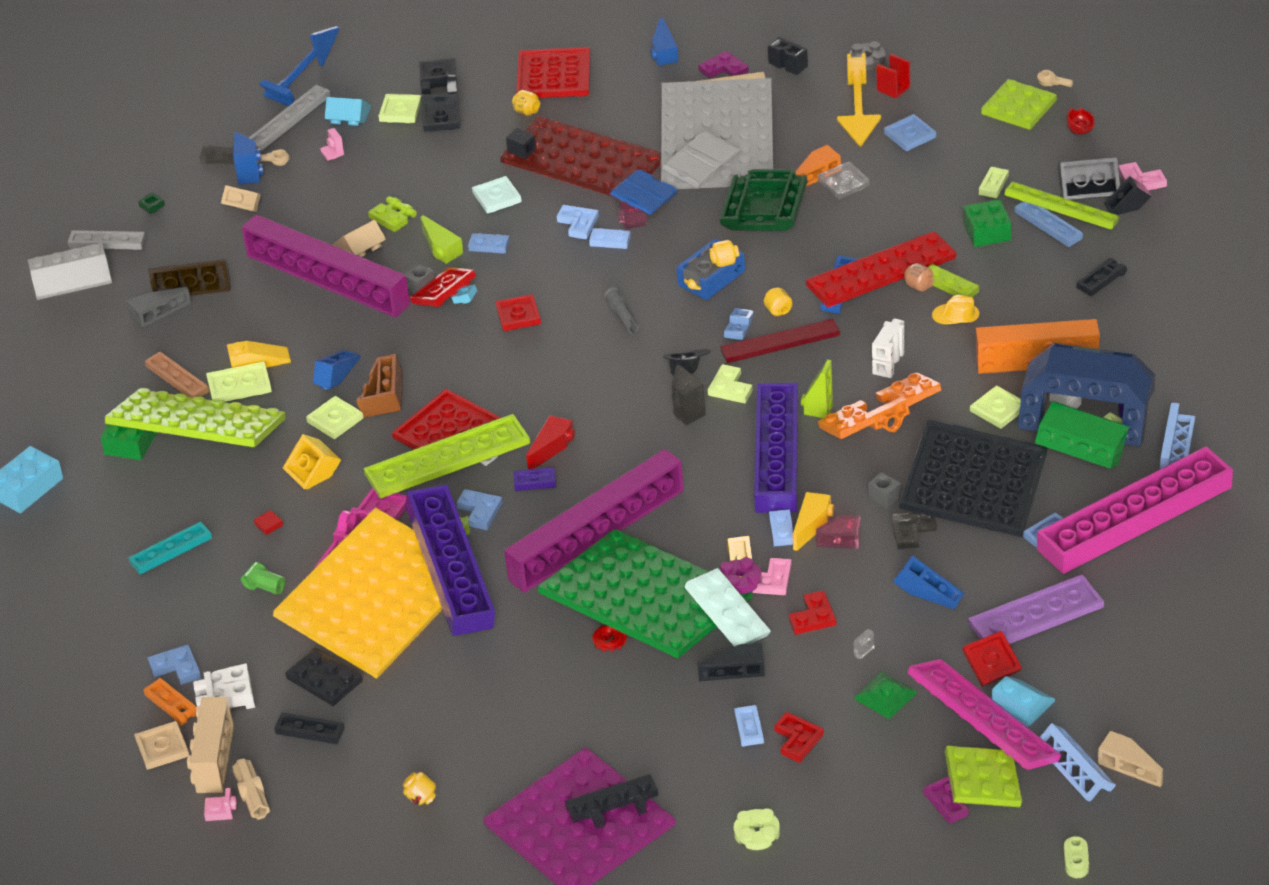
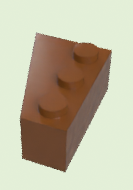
M397 354L377 357L369 373L368 383H364V391L356 400L360 411L363 412V418L402 410L403 370Z

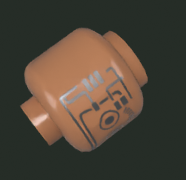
M920 263L909 266L905 271L906 284L917 291L923 292L934 283L933 271Z

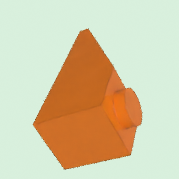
M825 145L812 151L795 173L799 176H803V174L807 176V187L840 171V155L831 147Z

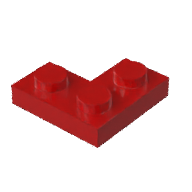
M824 590L803 595L807 610L789 614V622L795 635L836 626V618Z
M788 712L774 725L776 733L789 738L781 747V755L798 763L805 758L824 736L823 728Z

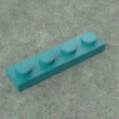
M199 522L129 557V562L138 574L141 575L212 539L211 532L202 522Z

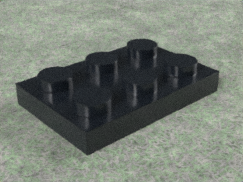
M317 648L311 650L285 672L286 679L331 706H335L363 681L361 674Z

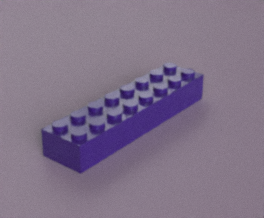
M757 383L755 513H769L770 511L789 509L790 512H797L798 383Z
M448 485L407 492L406 510L452 636L494 628L495 610Z

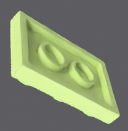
M264 361L206 373L212 400L219 399L226 402L272 392Z

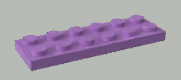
M1079 575L968 618V625L979 639L1002 631L1008 643L1011 644L1104 607V600L1083 575Z

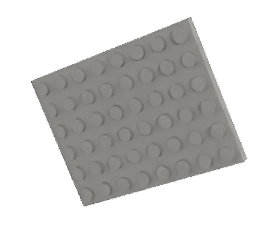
M771 78L662 83L661 182L664 181L676 189L695 188L666 172L662 167L704 130L740 148L741 151L724 166L721 165L716 169V174L700 188L730 187L733 175L738 174V177L747 175L748 171L752 169H773Z

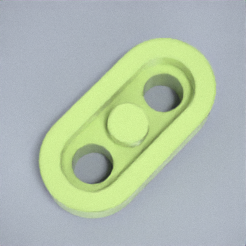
M1077 836L1068 838L1064 843L1066 873L1073 878H1082L1089 871L1087 842Z

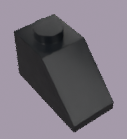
M1129 176L1107 199L1104 205L1110 213L1120 215L1139 210L1150 199L1151 194L1145 185Z

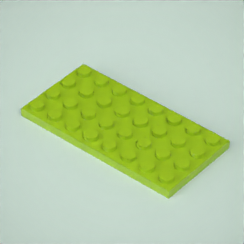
M140 388L105 416V424L255 447L286 419V412L278 411L276 408L264 409L257 405L244 406L238 402L225 403L219 399L206 400L204 397L199 396L191 398L186 397L185 394L174 395L168 394L166 391L154 392L148 388Z

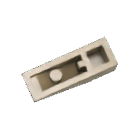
M1112 731L1108 733L1098 750V764L1161 787L1163 783V768L1131 738Z

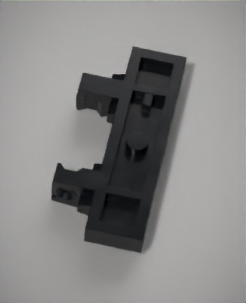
M648 774L565 801V806L573 823L591 818L595 828L598 829L605 826L602 813L633 804L638 815L647 813L646 800L658 796V788L651 775Z

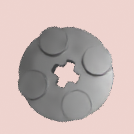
M873 41L871 43L852 45V50L849 53L851 58L862 57V53H865L866 70L877 69L878 64L885 63V50L880 46L879 42Z

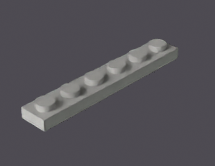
M315 85L250 136L249 139L255 141L257 149L262 151L323 103L327 97H330V90Z

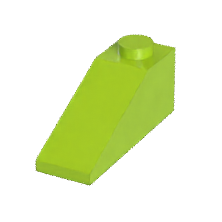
M421 216L422 232L436 259L448 264L463 254L462 238L426 216Z
M831 360L825 362L809 386L807 393L802 395L801 406H804V415L825 418L831 412L833 407Z

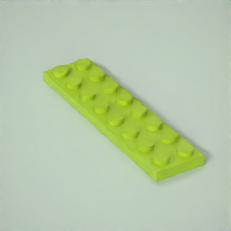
M514 414L368 466L364 468V474L381 499L530 444V437Z

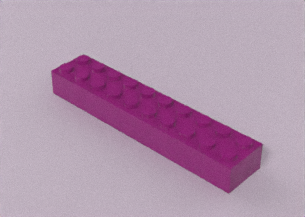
M255 215L242 226L246 254L252 259L395 318L410 305L406 275L259 215Z
M664 449L504 550L508 581L523 593L527 592L558 572L613 529L624 530L683 492L681 460Z

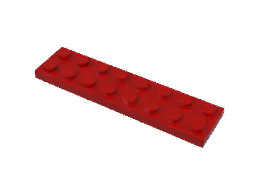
M933 231L806 279V286L829 308L904 279L906 269L915 263H920L926 267H929L931 264L938 266L956 259L957 252Z

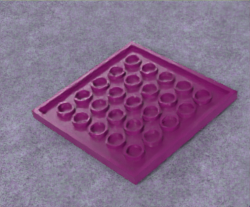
M587 747L577 752L483 818L485 826L555 885H592L676 825L675 818L650 798L646 800L647 813L638 815L634 805L630 804L602 813L604 827L596 829L591 818L573 823L566 809L565 801L628 781Z

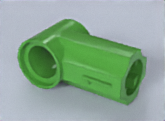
M258 562L253 563L241 577V582L246 588L255 590L258 587L274 594H281L286 584L285 577L267 571L265 566Z

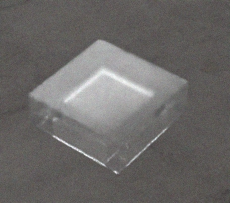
M869 629L854 640V656L858 659H862L874 648V632Z

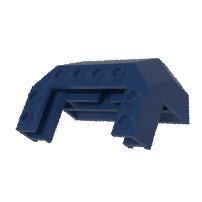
M1053 343L1029 362L1022 387L1018 429L1038 431L1044 416L1046 393L1124 404L1122 424L1129 426L1125 444L1140 447L1145 436L1148 402L1155 391V374L1135 354Z

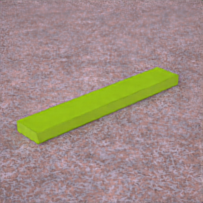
M1011 182L1005 189V196L1112 230L1118 223V215L1016 182Z

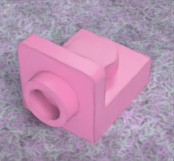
M335 128L327 130L329 137L327 138L328 146L320 148L326 160L336 159L344 155L342 138Z
M226 788L225 797L205 798L204 816L206 821L233 819V810L237 809L236 796H232L230 788Z

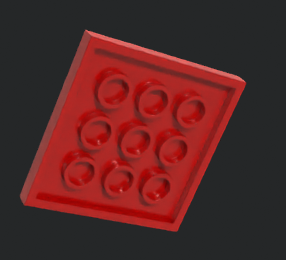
M590 47L519 50L516 94L521 90H526L536 94L538 98L589 96Z
M445 389L392 432L393 439L415 450L500 419L501 417Z

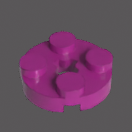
M745 557L741 560L723 562L720 565V571L739 594L752 592L757 589V584L761 583V569L753 563L751 558Z

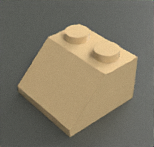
M373 220L344 235L332 245L363 257L366 255L365 251L371 249L373 252L382 247L381 242L386 239L377 222Z

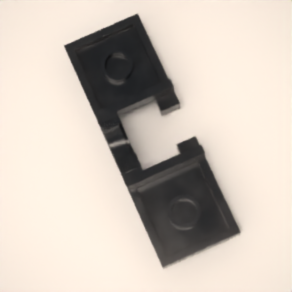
M455 58L419 62L422 94H431L430 89L434 87L445 86L448 89L447 94L421 96L424 132L460 128Z

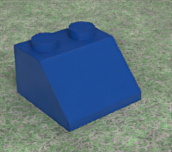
M238 132L234 133L233 157L238 184L261 182V175H264L263 164L259 163V160H261V150L257 149L255 141Z

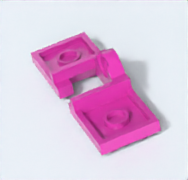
M372 487L358 508L352 507L350 511L343 510L341 512L337 529L333 534L334 541L314 569L375 507L398 520L406 509L407 496L394 493L380 499Z

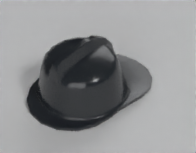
M701 349L685 353H671L663 355V358L668 359L673 376H687L697 370L700 356L709 354L711 350Z

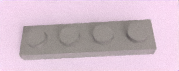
M72 230L68 240V247L81 248L102 243L104 249L142 250L146 236L145 232Z

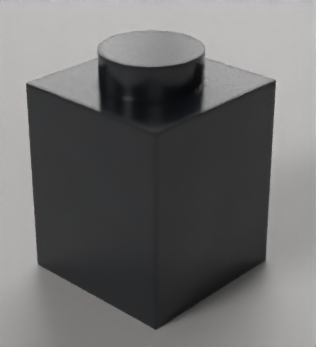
M516 128L506 137L507 151L513 155L526 159L536 150L534 134Z

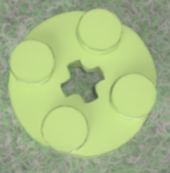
M771 809L741 811L738 813L734 823L736 841L739 844L740 842L745 844L746 848L751 850H761L770 847L772 841L778 839L780 835L779 821ZM759 827L760 829L758 832H755L753 828Z

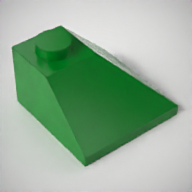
M881 671L854 698L861 704L890 719L917 694V691Z

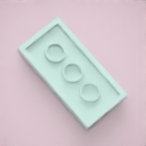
M718 568L688 581L684 586L734 647L739 644L754 643L769 635L770 629Z

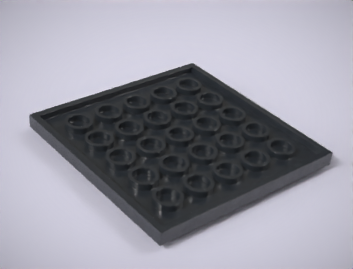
M927 419L899 503V509L1023 537L1048 447Z

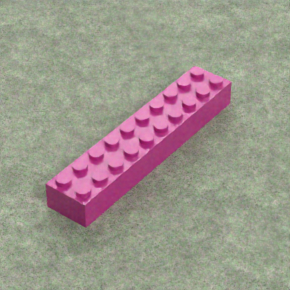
M1204 447L1038 531L1037 550L1062 574H1065L1232 488L1233 469L1208 447Z

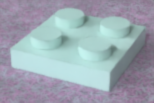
M507 176L472 187L473 195L487 214L521 202L520 194Z

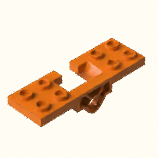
M912 373L907 378L893 382L891 386L876 392V398L878 401L884 402L883 406L867 413L865 412L867 411L866 403L860 400L852 405L842 407L841 410L835 413L827 414L825 418L818 421L819 428L840 439L867 426L876 430L883 428L889 432H896L900 428L904 416L910 414L908 406L941 391L940 383L922 374ZM894 417V424L888 427L889 419Z

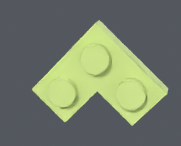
M722 364L708 388V395L746 404L753 391V387L751 384L737 382L741 375V368Z

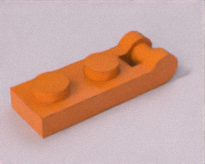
M161 678L143 689L144 695L174 718L179 726L187 723V719L190 717H196L197 707Z

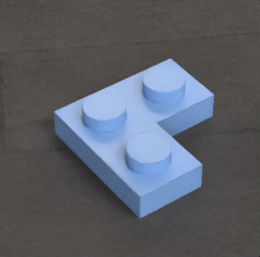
M562 205L557 215V222L572 224L568 230L569 237L587 239L599 217V211Z

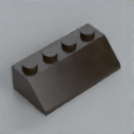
M225 259L148 268L153 292L187 287L190 296L231 291L229 268Z

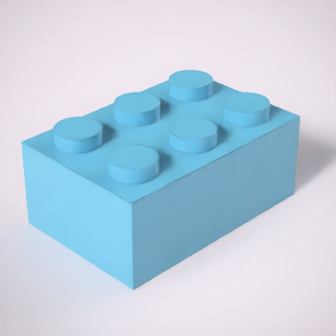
M29 446L0 470V503L21 514L63 479L59 461Z

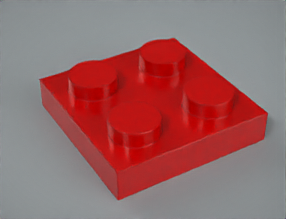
M533 294L495 301L503 331L541 324V318Z
M1002 631L965 645L962 648L982 687L1022 670V666Z

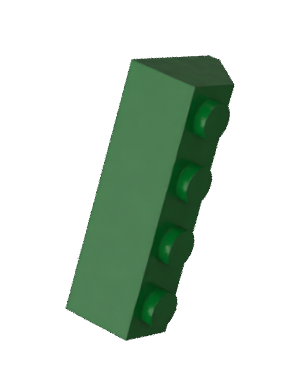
M1053 401L1040 422L1035 443L1111 469L1119 466L1129 426Z

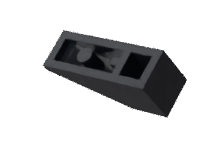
M762 642L739 644L699 662V682L764 677Z

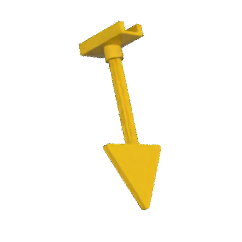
M862 53V57L851 58V54H847L848 85L854 84L855 115L838 116L837 121L859 146H862L881 120V115H863L861 84H866L865 53Z

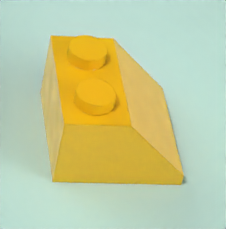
M302 434L283 469L299 485L308 490L330 478L341 459L320 439Z

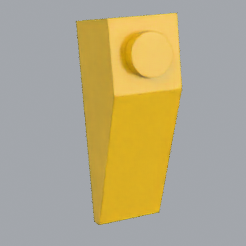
M251 341L235 342L227 345L231 368L263 361L266 368L291 362L287 347Z
M806 492L793 532V550L798 551L827 525L829 516L832 517L834 514V504H831V495Z

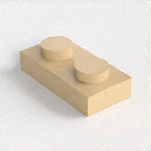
M225 185L221 204L257 212L261 194Z

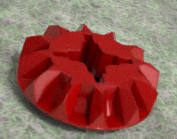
M604 625L593 633V644H595L596 649H602L603 653L607 650L613 653L614 649L621 650L622 645H626L627 634Z

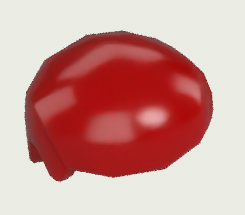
M1071 108L1067 113V127L1072 133L1082 135L1093 130L1095 119L1090 112L1083 108L1078 110Z

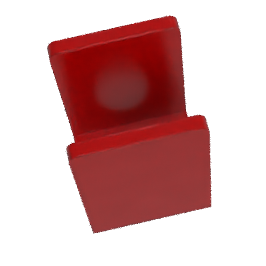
M890 54L889 68L881 64L877 65V91L897 99L910 88V62L908 60Z

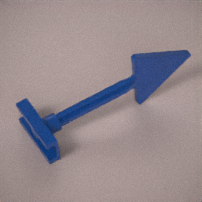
M335 26L310 34L313 50L278 85L263 79L259 83L260 87L266 89L263 96L287 106L294 103L295 100L289 86L316 56L319 65L324 66L340 27Z

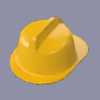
M955 295L946 304L935 308L932 312V318L939 324L968 323L977 320L980 312L974 306V299L972 297Z

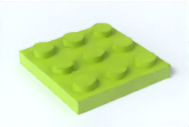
M1008 79L981 108V114L1031 130L1057 101V94Z
M946 746L945 757L953 802L1009 807L1021 806L1022 798L1015 762L1011 756L1005 754V751Z

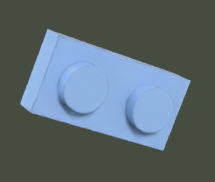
M593 228L589 243L590 246L627 249L631 234L630 231Z
M790 509L770 511L769 519L774 546L793 545V526Z
M756 705L734 708L741 746L764 743Z

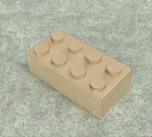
M202 697L200 706L196 708L197 723L193 725L195 737L190 742L192 754L187 758L188 769H191V783L195 784L197 793H223L234 731L228 697Z

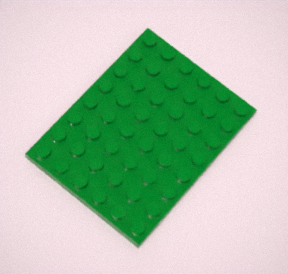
M613 529L538 586V593L677 659L717 627L684 587L688 581L709 571L616 529ZM753 591L740 595L748 602L752 599Z

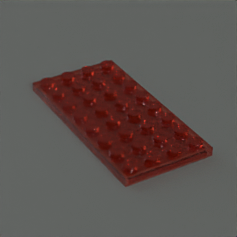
M537 116L524 130L535 135L536 150L531 155L523 159L509 153L506 149L500 156L502 163L612 196L610 193L636 170H642L652 175L661 165V152L541 116Z

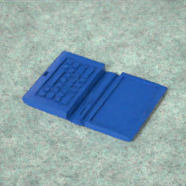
M636 170L613 189L610 194L628 203V205L652 215L663 205V202L667 203L678 193V190L664 181L660 182L654 179L652 175L642 170Z

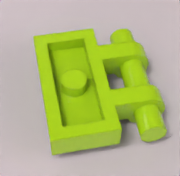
M391 196L386 198L388 205L380 203L368 211L370 219L375 220L393 232L408 224V216L415 217L417 215V211L412 206L403 204L400 199L392 198Z

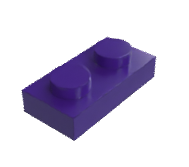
M554 468L513 471L515 491L556 487Z

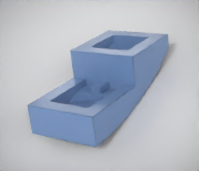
M735 308L730 315V323L724 330V338L743 340L751 325L754 311Z

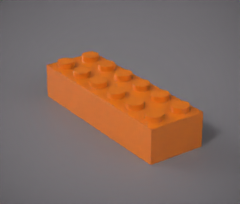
M1097 319L976 328L978 374L1025 371L1028 369L1029 362L1033 357L1053 343L1099 349L1100 333Z

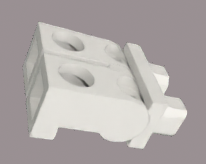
M894 318L892 322L885 321L883 328L872 344L873 374L892 378L894 375V364L899 361L900 356L904 355L903 320Z
M247 664L217 670L213 673H210V671L205 672L204 680L193 682L196 696H198L196 697L197 706H200L202 697H228L230 709L246 705V709L255 708Z

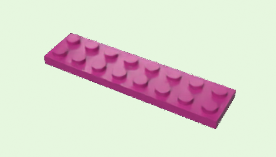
M942 659L909 667L908 674L917 683L923 685L932 695L938 697L947 707L954 710L962 719L984 734L990 742L996 744L1005 751V754L1020 763L1021 767L1030 770L1059 762L1061 754Z

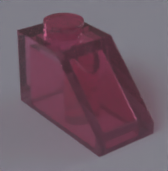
M624 201L620 202V211L617 212L619 223H623L625 230L647 225L646 212L634 206L632 207Z
M839 515L816 529L817 547L859 549L861 516Z

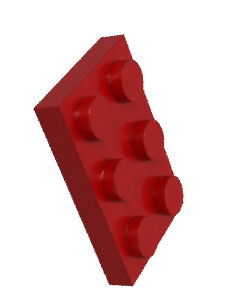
M448 267L410 296L412 304L439 307L444 304L446 299L456 295L460 288L469 285L470 281L476 277V274L472 269Z

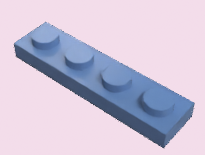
M1024 201L1015 206L1016 214L1067 247L1083 239L1081 231L1043 207Z

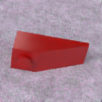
M549 416L526 454L528 470L535 469L567 448L570 441H573L575 437L572 420Z

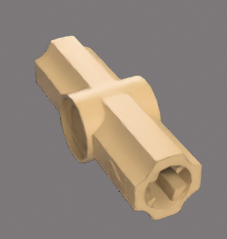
M245 758L237 760L236 764L232 767L238 782L237 785L242 801L246 802L251 818H257L258 820L265 818L270 810L264 796L265 792L259 776H256L251 760H245Z

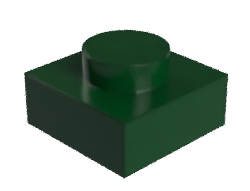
M153 192L138 201L139 207L149 214L165 206L164 199Z

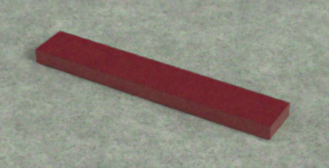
M829 319L720 346L721 353L726 363H731L840 336V330L834 319Z

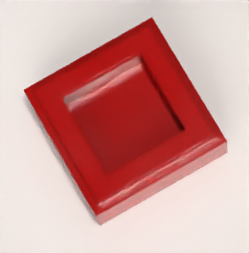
M271 510L254 519L255 526L265 535L283 526L282 520Z

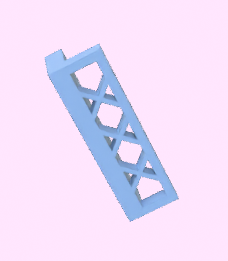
M1171 403L1161 453L1160 469L1189 455L1195 416L1179 414V403ZM1178 421L1188 422L1190 424L1185 427H1182L1178 424ZM1183 434L1186 439L1179 441L1176 437ZM1180 448L1184 452L1177 455L1174 450Z
M1051 723L1040 738L1046 742L1052 736L1054 738V749L1058 752H1067V762L1053 763L1089 802L1101 788L1111 792L1116 786L1114 782L1064 728ZM1072 766H1080V776H1072ZM1092 779L1095 785L1087 792L1085 790V780Z

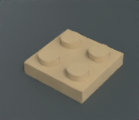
M177 721L134 734L147 770L189 756Z

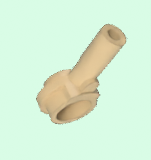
M1043 70L1037 75V80L1042 86L1063 85L1072 87L1073 80L1057 77L1050 70Z
M279 149L266 155L261 154L259 162H272L274 165L283 166L289 161L290 157L285 150Z

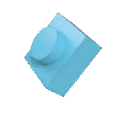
M475 284L460 288L457 294L451 297L454 304H466L472 301L477 293V288Z

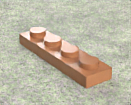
M158 352L145 360V365L148 369L187 397H202L209 393V387L162 352Z

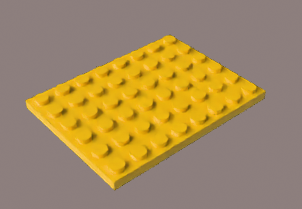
M375 507L273 611V616L377 679L441 612L442 606L414 530Z

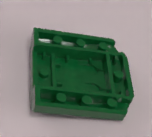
M752 169L748 171L747 175L738 177V174L733 175L719 219L720 224L729 230L787 231L795 225L808 182L807 176L804 174L803 176L796 175L795 171L791 169Z

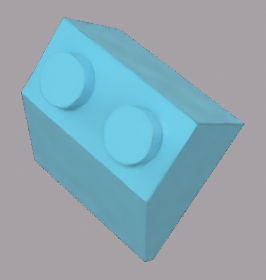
M327 97L325 119L333 125H341V122H348L350 126H359V123L365 124L371 104L362 99Z
M1005 677L992 689V700L1026 727H1029L1055 702V698L1017 678Z

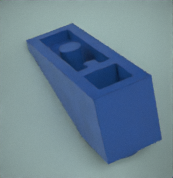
M663 17L659 18L652 40V49H650L652 60L655 59L658 66L678 62V48Z
M342 350L315 361L313 384L320 385L321 389L326 390L339 385L358 362L361 354Z
M913 555L893 580V583L910 595L952 609L956 608L964 595V592Z

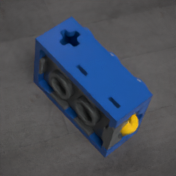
M716 238L676 267L678 285L705 300H708L745 272L744 253L739 251V257H736L733 265L718 267L715 263L712 264L709 249L712 248L713 243L720 242Z

